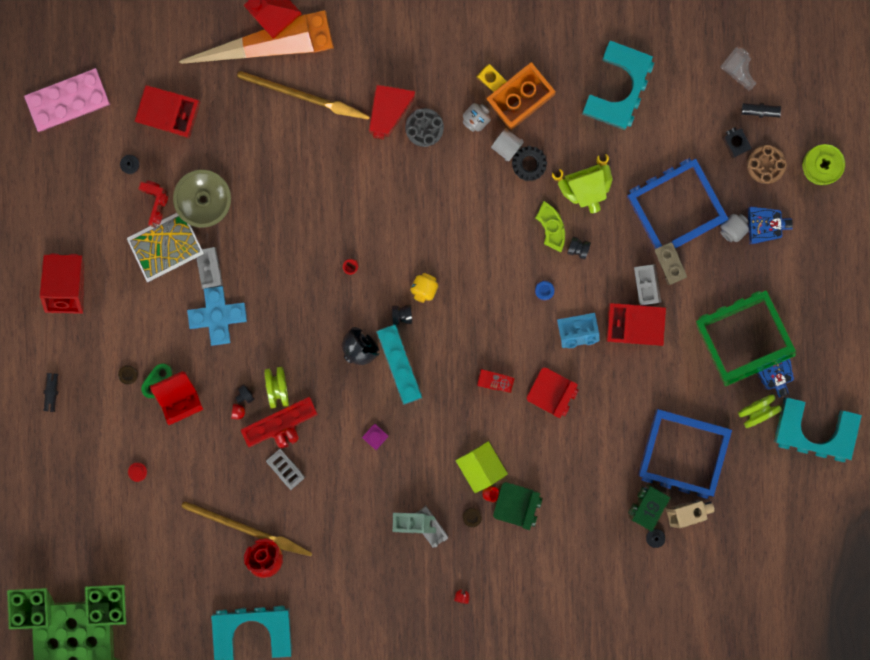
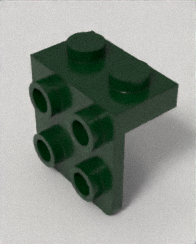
M504 482L501 486L493 517L497 520L530 530L531 526L535 527L537 521L535 511L536 508L540 509L543 497H540L541 493L538 491Z

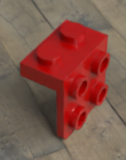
M146 180V183L140 182L139 190L156 196L148 223L151 227L156 228L157 224H161L163 214H161L162 206H166L169 196L166 194L167 191L159 187L158 183Z
M544 367L537 376L526 399L528 402L558 418H561V416L565 417L570 408L568 406L570 399L574 400L578 394V384Z
M184 371L150 387L162 408L168 425L204 410L199 394Z

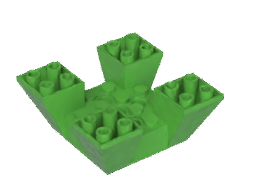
M125 585L85 587L86 602L54 603L47 588L7 590L9 629H33L34 660H70L72 656L78 660H119L114 658L113 625L126 624ZM69 618H74L77 621L76 627L69 625ZM90 636L95 637L97 645H91L88 638ZM70 637H74L77 639V646H72L70 644ZM51 638H55L58 640V647H53L51 645Z

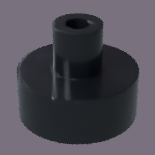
M126 155L120 161V168L127 174H134L139 170L140 162L137 157Z
M245 384L237 388L240 394L235 399L239 404L244 400L248 404L255 400Z
M654 528L653 531L649 530L646 534V542L653 548H659L665 543V534L657 528Z

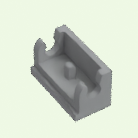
M216 247L202 249L204 254L196 258L202 289L222 286L223 282Z
M656 264L634 267L640 305L660 303L661 296Z
M427 506L416 512L417 514L433 516ZM436 518L430 521V527H435L436 533H423L433 548L449 538Z

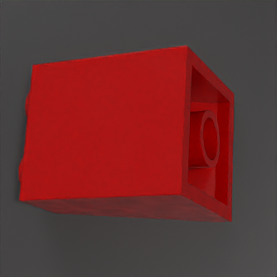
M377 85L369 128L373 138L384 140L385 137L391 135L414 101L415 91Z
M57 253L43 256L40 299L45 313L83 314L84 261L82 256L78 254L59 255Z

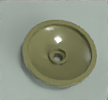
M196 170L183 176L177 183L173 194V203L177 214L184 222L194 227L205 228L219 223L227 215L231 205V193L225 180L218 174L208 170ZM202 196L207 197V201L205 203L200 202V198Z

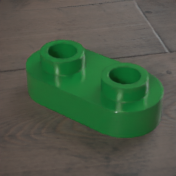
M158 364L155 366L141 387L145 397L155 398L153 393L149 391V386L173 375L169 365ZM162 369L166 371L165 377L160 375Z

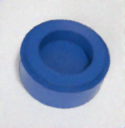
M542 281L537 284L535 294L541 300H548L554 295V287L550 282Z

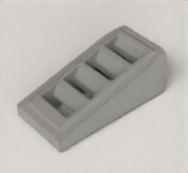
M281 449L266 461L290 490L305 478L303 473ZM282 456L283 459L278 464L274 465L273 462L278 457ZM284 462H287L288 465L280 471L278 468ZM291 467L293 471L285 477L283 474ZM296 473L298 477L290 483L288 479Z

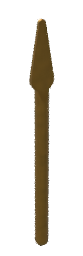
M242 71L237 73L239 79L329 108L335 114L362 119L370 118L369 115L341 101L332 102Z
M183 502L181 505L185 510L256 538L272 539L281 550L305 556L312 555L311 552L283 536H272L188 502Z

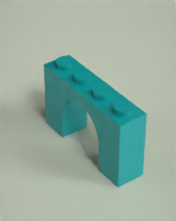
M609 41L602 61L618 66L630 75L632 80L631 93L625 100L620 102H609L589 95L582 114L623 130L627 126L631 127L635 117L632 116L633 109H638L641 98L638 97L641 90H645L648 80H645L647 72H652L655 63L652 62L653 56Z
M396 325L377 331L403 404L422 398Z
M784 397L774 442L779 443L778 447L789 449L790 446L797 447L798 452L806 454L810 450L816 452L815 456L823 458L831 455L835 456L834 460L846 462V459L852 460L862 415L840 410L833 436L826 442L815 444L808 441L801 430V420L806 402Z
M274 606L273 610H266V607H255L254 611L238 608L235 609V612L228 613L227 609L216 610V613L212 614L214 660L235 659L234 633L240 624L247 621H257L268 629L271 637L272 658L292 656L289 608L285 609V606Z

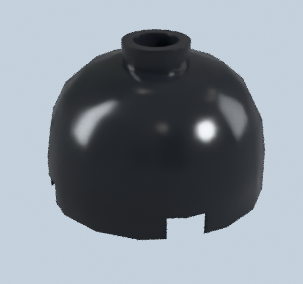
M357 327L351 328L343 338L342 350L344 358L349 363L357 365L369 364L379 356L380 353H377L379 347L369 334L365 337L361 333L363 330Z

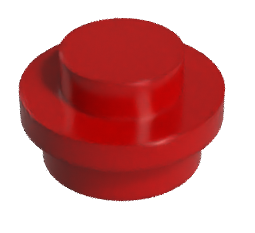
M133 463L128 469V476L131 480L140 482L146 478L147 468L142 463Z

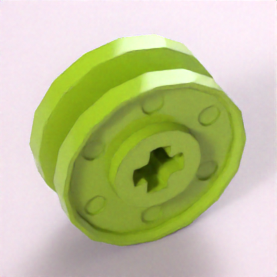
M822 144L806 153L803 158L802 168L804 175L810 182L823 186L834 183L842 176L845 169V160L839 149L833 145ZM822 161L827 162V166L825 168L820 167Z
M277 367V376L274 377L271 369H265L266 389L271 409L277 407V399H281L283 407L289 406L283 367Z
M774 394L766 396L738 412L740 417L747 415L750 417L744 423L745 428L759 424L782 410L779 405L770 407L769 404L776 399Z

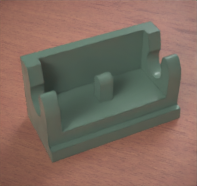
M393 513V532L436 533V528L430 527V521L435 520V517L417 513Z

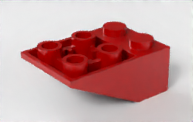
M146 85L135 122L190 139L201 102L197 99Z
M609 303L606 342L663 346L666 308Z

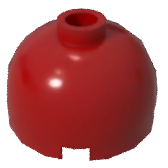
M259 539L255 541L256 544L246 549L244 564L256 577H272L282 567V551L272 539Z

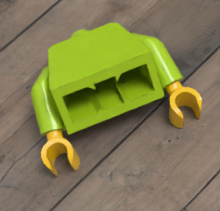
M605 154V162L600 161L598 155V165L565 176V179H563L564 174L561 169H559L561 173L559 178H556L552 172V177L555 181H558L562 194L572 203H579L580 207L588 206L590 213H597L601 210L599 202L607 198L606 193L609 192L613 179L610 167L607 165L609 160L607 154Z

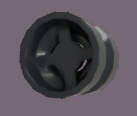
M573 236L567 254L571 256L578 254L580 259L585 260L591 242L586 240L581 242L578 237Z
M398 305L392 306L393 325H399L401 322L412 324L411 305H405L402 308Z

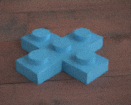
M223 286L205 288L206 308L187 310L189 328L209 327L211 346L231 343L228 324L247 322L245 303L226 305Z

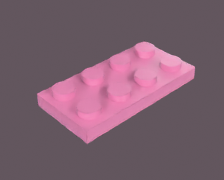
M96 68L24 96L38 132L110 105Z

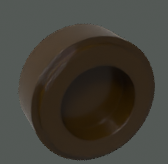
M131 365L123 366L118 373L119 380L127 385L133 384L138 378L137 369Z
M469 508L463 514V522L468 527H477L482 521V515L476 508Z

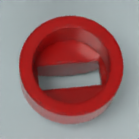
M347 259L343 263V270L349 275L356 273L359 268L358 262L355 259ZM349 262L350 264L354 265L356 268L354 269L353 267L347 265V263Z
M233 404L231 419H242L245 415L244 407L239 404Z
M489 486L482 491V496L486 501L495 502L498 499L499 490L496 487Z
M462 589L458 590L455 593L454 601L469 604L470 595L468 591L465 590L463 595L461 594Z

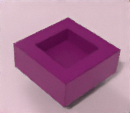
M374 423L362 438L377 450L389 436Z

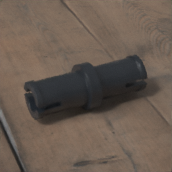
M742 103L741 115L759 116V118H763V116L780 118L781 106L764 105V103H760V105Z
M46 373V388L43 390V394H45L43 411L48 412L49 404H51L50 412H56V395H59V391H57L59 374L54 373L53 381H51L52 373Z

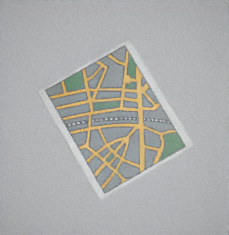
M177 213L163 219L160 225H156V228L150 226L127 238L147 282L204 254L191 226L184 222Z

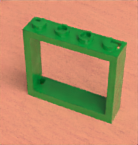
M767 290L764 292L757 291L745 300L743 298L739 299L732 306L720 307L715 313L711 315L704 314L696 321V327L725 387L796 356V350ZM764 301L786 347L730 372H726L705 327Z

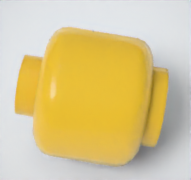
M426 273L416 276L410 288L411 293L415 295L414 299L421 303H424L425 300H433L438 289L437 279Z

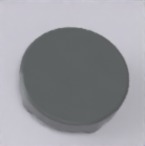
M427 108L417 109L412 112L405 125L409 140L420 147H429L436 144L442 137L444 129L443 121L439 114Z

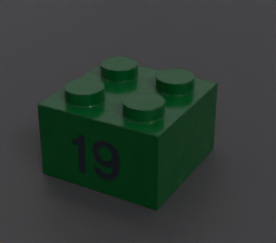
M647 484L646 487L642 486L637 494L639 499L636 504L633 503L628 513L630 515L629 518L633 522L653 531L670 497Z

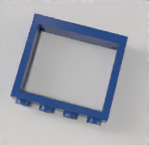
M688 158L680 163L681 167L676 170L671 167L663 172V177L657 179L655 176L646 181V186L640 188L638 185L629 190L630 194L627 198L655 249L662 245L636 197L692 167L719 216L670 243H673L674 248H677L729 220L696 159L691 161Z
M656 409L638 476L642 477V481L653 483V480L661 482L660 486L671 489L672 485L679 487L678 491L689 494L690 490L698 492L697 496L702 498L714 497L732 430ZM661 418L723 435L709 489L647 472Z

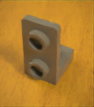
M668 243L655 249L656 256L666 276L667 285L687 278L673 243Z

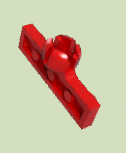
M308 397L240 431L249 448L269 438H274L278 447L286 448L289 445L285 436H287L292 445L296 443L299 437L295 427L317 416L318 413L311 398Z

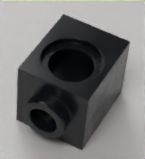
M734 127L726 131L727 136L722 138L732 159L752 149L742 128L737 130ZM736 136L741 140L739 147L732 145V137Z

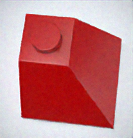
M249 0L243 5L273 39L302 14L290 0Z

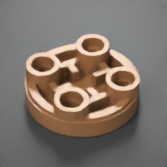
M771 145L756 148L750 154L747 161V169L750 176L762 184H771L779 180L787 166L783 153Z

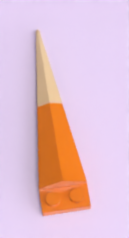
M324 10L299 16L274 39L265 30H261L180 60L179 63L317 53L334 49L327 14Z

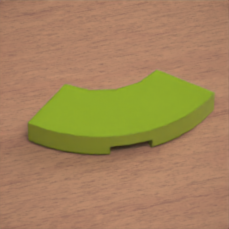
M544 201L535 219L545 229L546 238L544 245L561 253L565 243L564 225L558 212Z

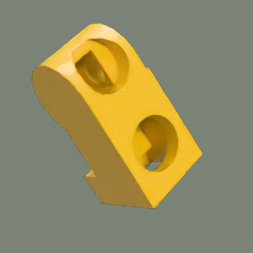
M487 64L476 76L493 93L507 82L490 64Z

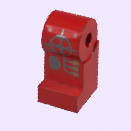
M480 369L477 386L512 393L515 378Z

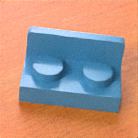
M595 313L557 320L562 348L571 349L577 345H592L600 341Z

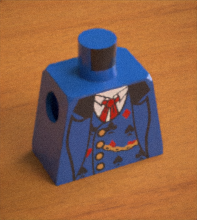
M757 207L748 208L749 244L782 238V230L793 229L792 218L782 219L780 210Z
M790 359L757 373L767 390L775 388L779 398L789 394L786 383L794 380Z

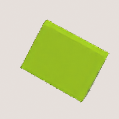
M489 441L455 460L474 493L493 485L507 475L505 468Z

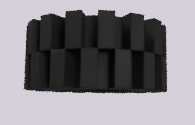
M535 146L521 148L516 152L512 160L514 173L525 181L539 179L544 174L547 166L546 156L542 150ZM527 156L534 157L537 161V167L533 171H527L522 166V161Z

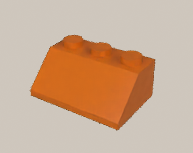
M531 62L486 99L511 131L555 96L556 91Z

